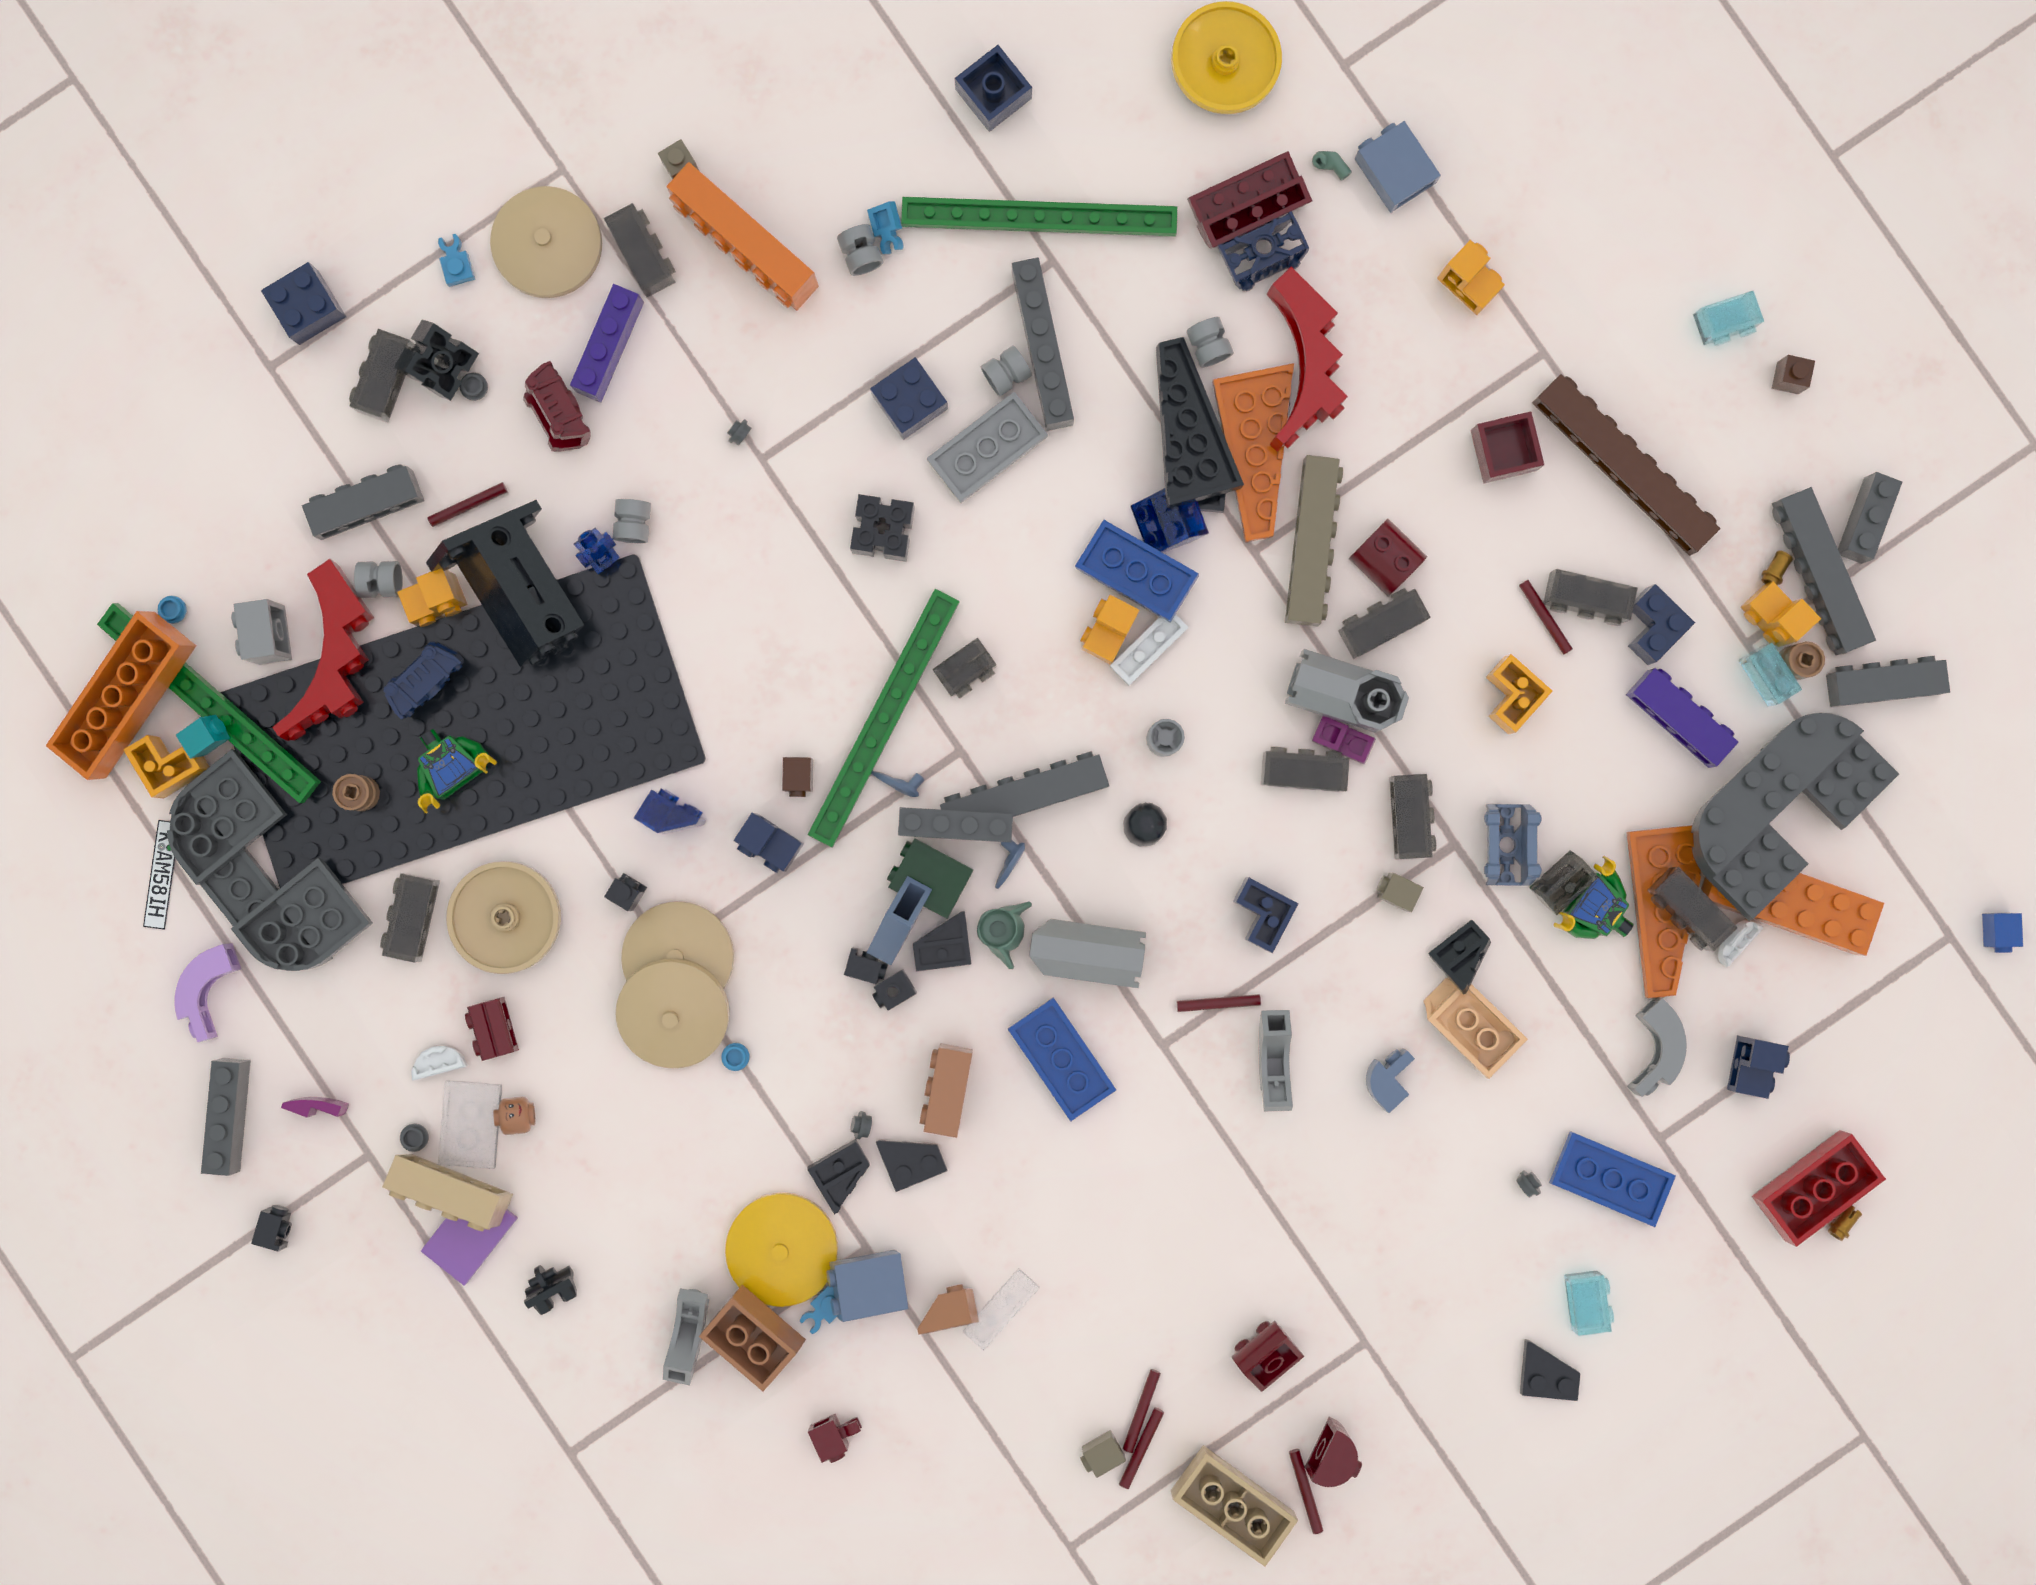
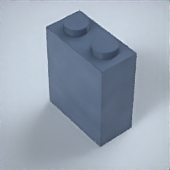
M1405 121L1397 126L1395 123L1388 125L1381 131L1382 135L1375 140L1372 138L1365 140L1358 146L1359 150L1354 158L1390 213L1435 185L1441 176Z
M907 876L887 910L867 953L892 965L918 919L932 889Z
M890 1250L829 1262L830 1270L826 1272L829 1287H833L835 1297L831 1299V1309L833 1315H837L840 1321L846 1322L908 1309L901 1254L898 1251Z

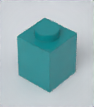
M216 715L200 717L176 734L190 759L206 756L230 739L224 723Z

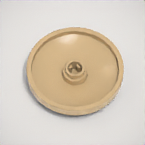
M542 186L522 191L505 203L494 220L490 245L492 257L498 270L512 286L534 297L555 298L577 290L592 276L601 257L602 234L596 217L583 200L567 190Z
M493 862L474 869L458 883L450 897L446 919L450 939L458 953L468 963L486 972L507 974L525 970L545 957L557 939L560 929L561 912L554 889L540 873L520 863Z
M668 902L647 910L632 924L624 939L621 961L623 973L627 981L635 971L653 961L661 959L687 960L709 971L724 989L733 970L734 949L726 927L711 911L689 902Z
M661 959L642 966L626 981L617 1000L616 1022L623 1041L638 1057L650 1064L664 1068H683L706 1059L720 1045L729 1022V1005L722 986L709 971L687 960Z

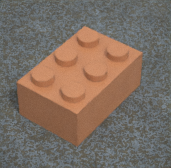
M941 1043L938 1050L933 1049L930 1068L935 1069L933 1077L928 1076L924 1095L930 1097L929 1104H923L919 1124L925 1125L923 1132L957 1138L973 1049Z
M743 1285L740 1286L699 1335L704 1342L763 1392L798 1353L806 1340Z

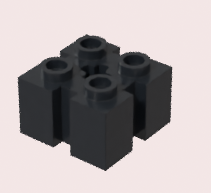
M422 319L411 337L416 344L412 350L404 348L394 368L411 379L422 382V386L439 397L451 401L462 381L457 379L461 370L469 372L479 353L462 341L452 339L450 333L435 323ZM435 357L438 359L437 364H434Z
M858 494L855 517L857 521L861 522L860 528L853 527L850 545L852 554L874 557L875 550L883 551L885 559L907 562L910 539L909 535H904L905 528L912 529L915 511L914 502L891 499V506L882 505L881 497ZM880 523H886L890 527L889 530H885L884 534H879V530L876 528Z

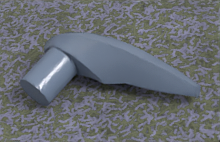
M876 771L871 773L882 782L910 797L919 796L917 789L924 781V778L918 773L909 782Z
M1012 839L1011 843L1001 842V845L1010 854L1006 858L1004 867L997 879L996 889H999L1020 860L1025 850V843L1017 845Z

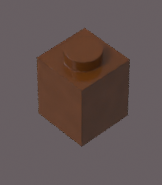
M1793 355L1785 356L1777 362L1771 389L1800 394L1810 388L1815 360Z
M783 757L782 791L789 792V797H806V792H813L812 758Z

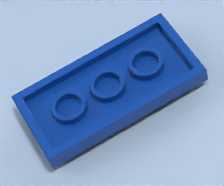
M1106 520L1102 521L1075 565L1077 570L1170 623L1199 577V573Z
M1054 997L1008 1028V1031L1070 1122L1116 1091V1088Z
M1570 1131L1549 1183L1656 1227L1676 1175Z

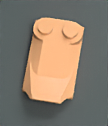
M1446 978L1423 1001L1427 1011V1020L1487 1079H1490L1528 1040L1472 984L1467 993L1463 995L1453 982Z

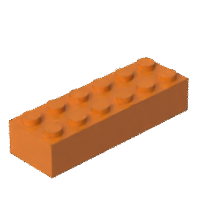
M690 162L666 186L671 195L669 200L674 204L673 208L684 218L689 215L695 222L693 225L704 236L709 233L715 240L714 244L723 253L731 252L736 264L745 272L750 269L756 276L755 280L764 289H773L777 295L776 299L786 308L792 306L798 311L819 287L815 273Z
M136 611L46 744V747L85 779L107 778L124 753L123 749L129 746L197 645L156 612Z
M1799 873L1754 919L1854 955L1867 956L1884 903ZM1705 877L1698 899L1741 914Z

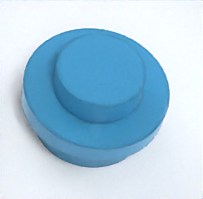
M167 596L158 605V615L171 624L182 621L187 612L185 602L176 596Z
M732 1043L724 1048L721 1059L727 1069L739 1071L747 1066L750 1054L744 1045Z

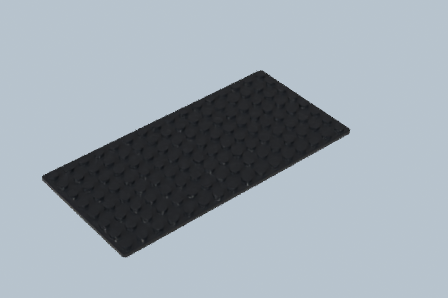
M632 554L557 579L584 626L577 632L579 637L568 643L569 647L556 655L552 651L545 655L546 659L534 666L530 663L521 667L518 665L485 609L480 605L456 615L438 619L431 625L425 627L417 626L360 645L369 660L363 664L364 666L360 671L355 674H348L346 677L364 703L359 705L358 710L348 717L339 718L330 712L329 717L325 721L311 725L305 730V734L296 740L287 741L278 737L272 727L287 716L305 695L315 677L320 659L220 692L321 781L305 803H298L234 746V749L287 814L263 834L279 887L284 886L317 858H322L342 884H346L703 764L706 757L639 557ZM430 641L439 642L457 651L464 659L462 667L450 674L451 680L446 681L445 686L429 701L426 700L423 706L420 705L415 708L414 713L410 717L401 720L394 713L385 697L384 687L387 685V682L393 676L398 677L415 661ZM434 729L441 740L448 736L456 738L464 736L479 742L488 755L497 761V764L487 763V774L482 772L445 800L437 799L435 796L440 807L436 809L430 804L426 814L418 805V799L420 798L417 768L420 765L418 758L428 751L420 737ZM347 774L368 776L378 784L380 790L379 800L372 809L367 811L345 810L334 801L332 794L335 782L341 776Z

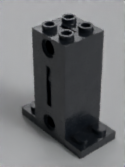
M537 500L442 540L426 561L431 572L440 568L446 571L456 564L458 565L520 667L528 663L534 666L546 659V654L553 651L554 655L566 650L569 647L568 643L579 637L577 632L584 626L527 533L526 528L536 522L535 517L542 510Z

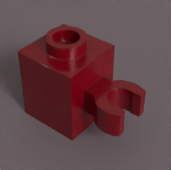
M833 1414L810 1425L808 1434L821 1463L827 1460L833 1463L845 1456V1452L848 1451L849 1447L846 1437L861 1431L862 1425L858 1417L840 1425L836 1414Z

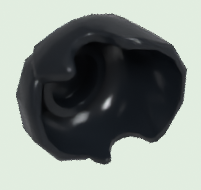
M1140 803L1133 807L1125 816L1123 822L1124 834L1131 843L1139 847L1152 846L1165 834L1167 830V817L1162 809L1155 804Z

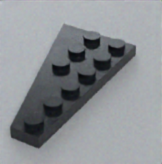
M1184 337L1160 342L1156 347L1166 508L1171 509L1241 489L1244 483Z

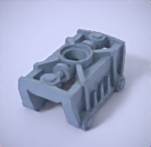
M1486 804L1487 811L1484 815V822L1487 826V863L1484 866V874L1487 877L1486 885L1530 886L1542 873L1540 864H1537V826L1542 821L1540 812H1536V809L1530 804ZM1515 808H1521V824L1514 831V826L1510 825V818L1513 817ZM1500 816L1504 819V825H1500ZM1504 837H1509L1514 842V848L1509 853H1504L1499 846L1501 839ZM1514 859L1521 866V882H1515L1514 875L1510 872V864H1514ZM1500 864H1504V871L1500 874Z

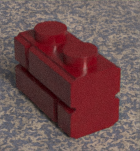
M505 997L467 1007L468 1013H465L466 1024L469 1029H473L476 1040L472 1041L473 1050L476 1056L481 1057L482 1061L519 1050Z

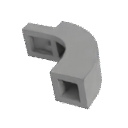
M1661 997L1652 998L1635 1015L1650 1031L1655 1044L1651 1062L1627 1086L1635 1095L1641 1097L1653 1093L1659 1085L1657 1083L1659 1080L1664 1084L1671 1085L1679 1075L1686 1057L1687 1043L1683 1024L1674 1009Z
M1290 1010L1261 1011L1259 1023V1075L1264 1112L1292 1111L1293 1108L1289 1066L1290 1042L1292 1038Z
M680 1288L677 1297L675 1324L663 1365L662 1380L690 1386L702 1342L699 1335L703 1332L709 1307L708 1294L696 1289L687 1290Z

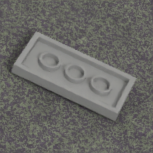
M1014 391L930 455L927 461L957 500L962 503L1046 439L1048 434Z

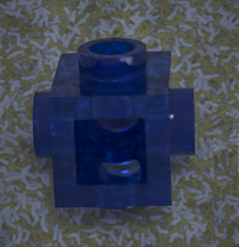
M596 528L583 532L578 537V541L573 544L579 551L575 556L585 568L590 566L597 574L610 567L620 558L613 549L616 546L614 540L607 532L601 534Z

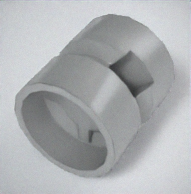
M870 225L854 226L837 236L842 253L848 255L845 261L852 276L869 273L884 263L879 248L873 246L875 238Z
M1220 317L1203 320L1187 329L1186 333L1191 345L1198 348L1195 355L1201 368L1222 362L1234 354L1229 340L1223 338L1225 330Z
M1014 345L1002 352L1000 361L992 358L980 366L988 383L999 397L1013 389V381L1022 383L1032 376L1028 364Z
M616 499L614 516L618 518V521L613 523L612 539L626 543H648L649 526L645 524V521L650 519L651 503L634 499Z
M373 561L357 562L354 570V585L357 596L359 598H376L378 593H380L384 598L399 597L397 591L402 590L403 587L400 563L398 561H382L377 566Z
M1161 719L1155 722L1148 730L1146 736L1147 746L1150 751L1161 757L1171 756L1179 751L1185 739L1184 730L1181 725L1171 719Z

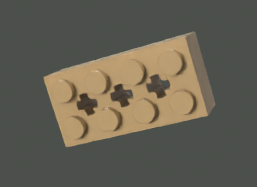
M413 1154L395 1155L382 1188L390 1190L389 1195L400 1200H405L406 1198L416 1201L415 1206L429 1211L432 1208L441 1210V1216L453 1221H457L458 1218L469 1221L467 1226L478 1231L490 1230V1228L500 1226L513 1196L510 1192Z
M1204 1445L1171 1489L1172 1498L1175 1502L1264 1567H1266L1298 1522L1296 1514L1291 1508ZM1215 1485V1491L1211 1489L1208 1492L1206 1491V1487ZM1238 1502V1507L1232 1506L1229 1508L1230 1503ZM1258 1518L1261 1519V1521H1262L1261 1524H1259V1523H1254V1524L1252 1525V1521H1253V1520L1258 1519Z

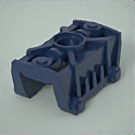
M1292 211L1281 218L1273 219L1256 230L1241 237L1237 236L1217 246L1235 285L1246 292L1253 289L1255 283L1282 270L1289 269L1290 267L1293 269L1298 268L1301 264L1300 261L1309 251L1307 241ZM1292 222V225L1287 229V232L1281 235L1279 232L1286 228ZM1287 239L1290 241L1300 240L1302 243L1291 250L1280 248ZM1260 240L1268 241L1271 244V251L1267 254H1261L1256 249V243ZM1244 248V249H1243V252H1244V253H1242V254H1240V255L1237 254V253H1235L1236 251H1238V250ZM1247 259V261L1255 259L1252 268L1236 275L1234 270L1239 267L1242 260Z
M430 641L422 650V654L398 677L393 676L384 687L385 697L394 713L401 720L410 717L414 713L415 708L420 705L423 706L426 700L429 701L445 686L446 681L451 680L450 674L462 667L464 663L463 657L457 651L439 642Z

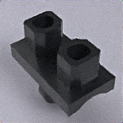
M541 1265L535 1267V1277L528 1280L530 1287L525 1289L526 1299L524 1304L528 1309L534 1307L540 1315H543L554 1307L551 1297L558 1293L563 1302H568L577 1296V1289L573 1281L574 1272L570 1265L556 1272L554 1267L545 1270Z

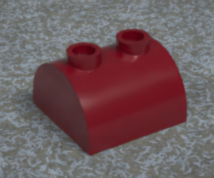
M1386 519L1348 559L1388 597L1428 556L1393 522Z
M1275 1320L1272 1323L1266 1321L1260 1324L1256 1329L1257 1335L1250 1341L1247 1339L1240 1341L1235 1346L1236 1353L1231 1356L1241 1372L1261 1392L1305 1357Z
M1328 1417L1305 1465V1469L1313 1483L1323 1487H1336L1344 1484L1351 1477L1356 1478L1361 1470L1362 1462L1358 1460L1357 1449L1343 1425L1337 1420Z

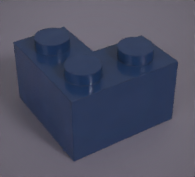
M1653 584L1645 588L1627 607L1647 626L1628 647L1647 665L1656 663L1696 622L1659 586Z
M753 812L733 840L739 844L737 850L750 858L755 856L765 859L763 865L775 873H778L779 870L786 872L804 843L760 814Z
M1245 877L1233 900L1234 903L1257 914L1245 940L1273 953L1299 903L1250 877Z
M1737 1035L1727 1090L1769 1099V1094L1773 1092L1775 1087L1773 1073L1783 1074L1784 1068H1787L1789 1065V1046Z

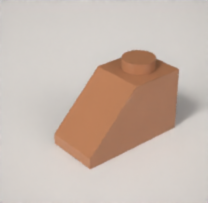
M963 1284L947 1287V1293L937 1296L917 1329L918 1335L978 1323L973 1289H963Z

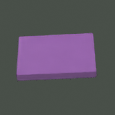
M507 1209L500 1226L490 1228V1230L484 1229V1231L468 1227L469 1221L459 1218L457 1221L446 1218L422 1248L421 1252L465 1286L518 1217Z

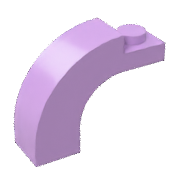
M233 943L222 944L199 954L187 965L177 983L175 991L177 1020L189 1018V1031L192 1037L196 1038L197 1042L218 1037L208 1010L207 997L211 986L216 980L224 975L241 970Z

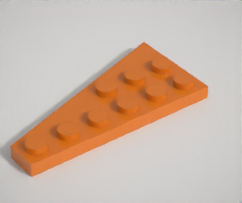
M1294 363L1217 378L1212 381L1222 432L1244 483L1241 489L1235 491L1245 543L1274 536L1284 446L1277 452L1270 443L1288 420L1287 415Z
M1692 825L1627 832L1645 998L1674 996L1677 993L1683 965L1684 947L1689 936V923L1693 917L1701 879V870L1692 852L1694 847L1693 833H1691Z

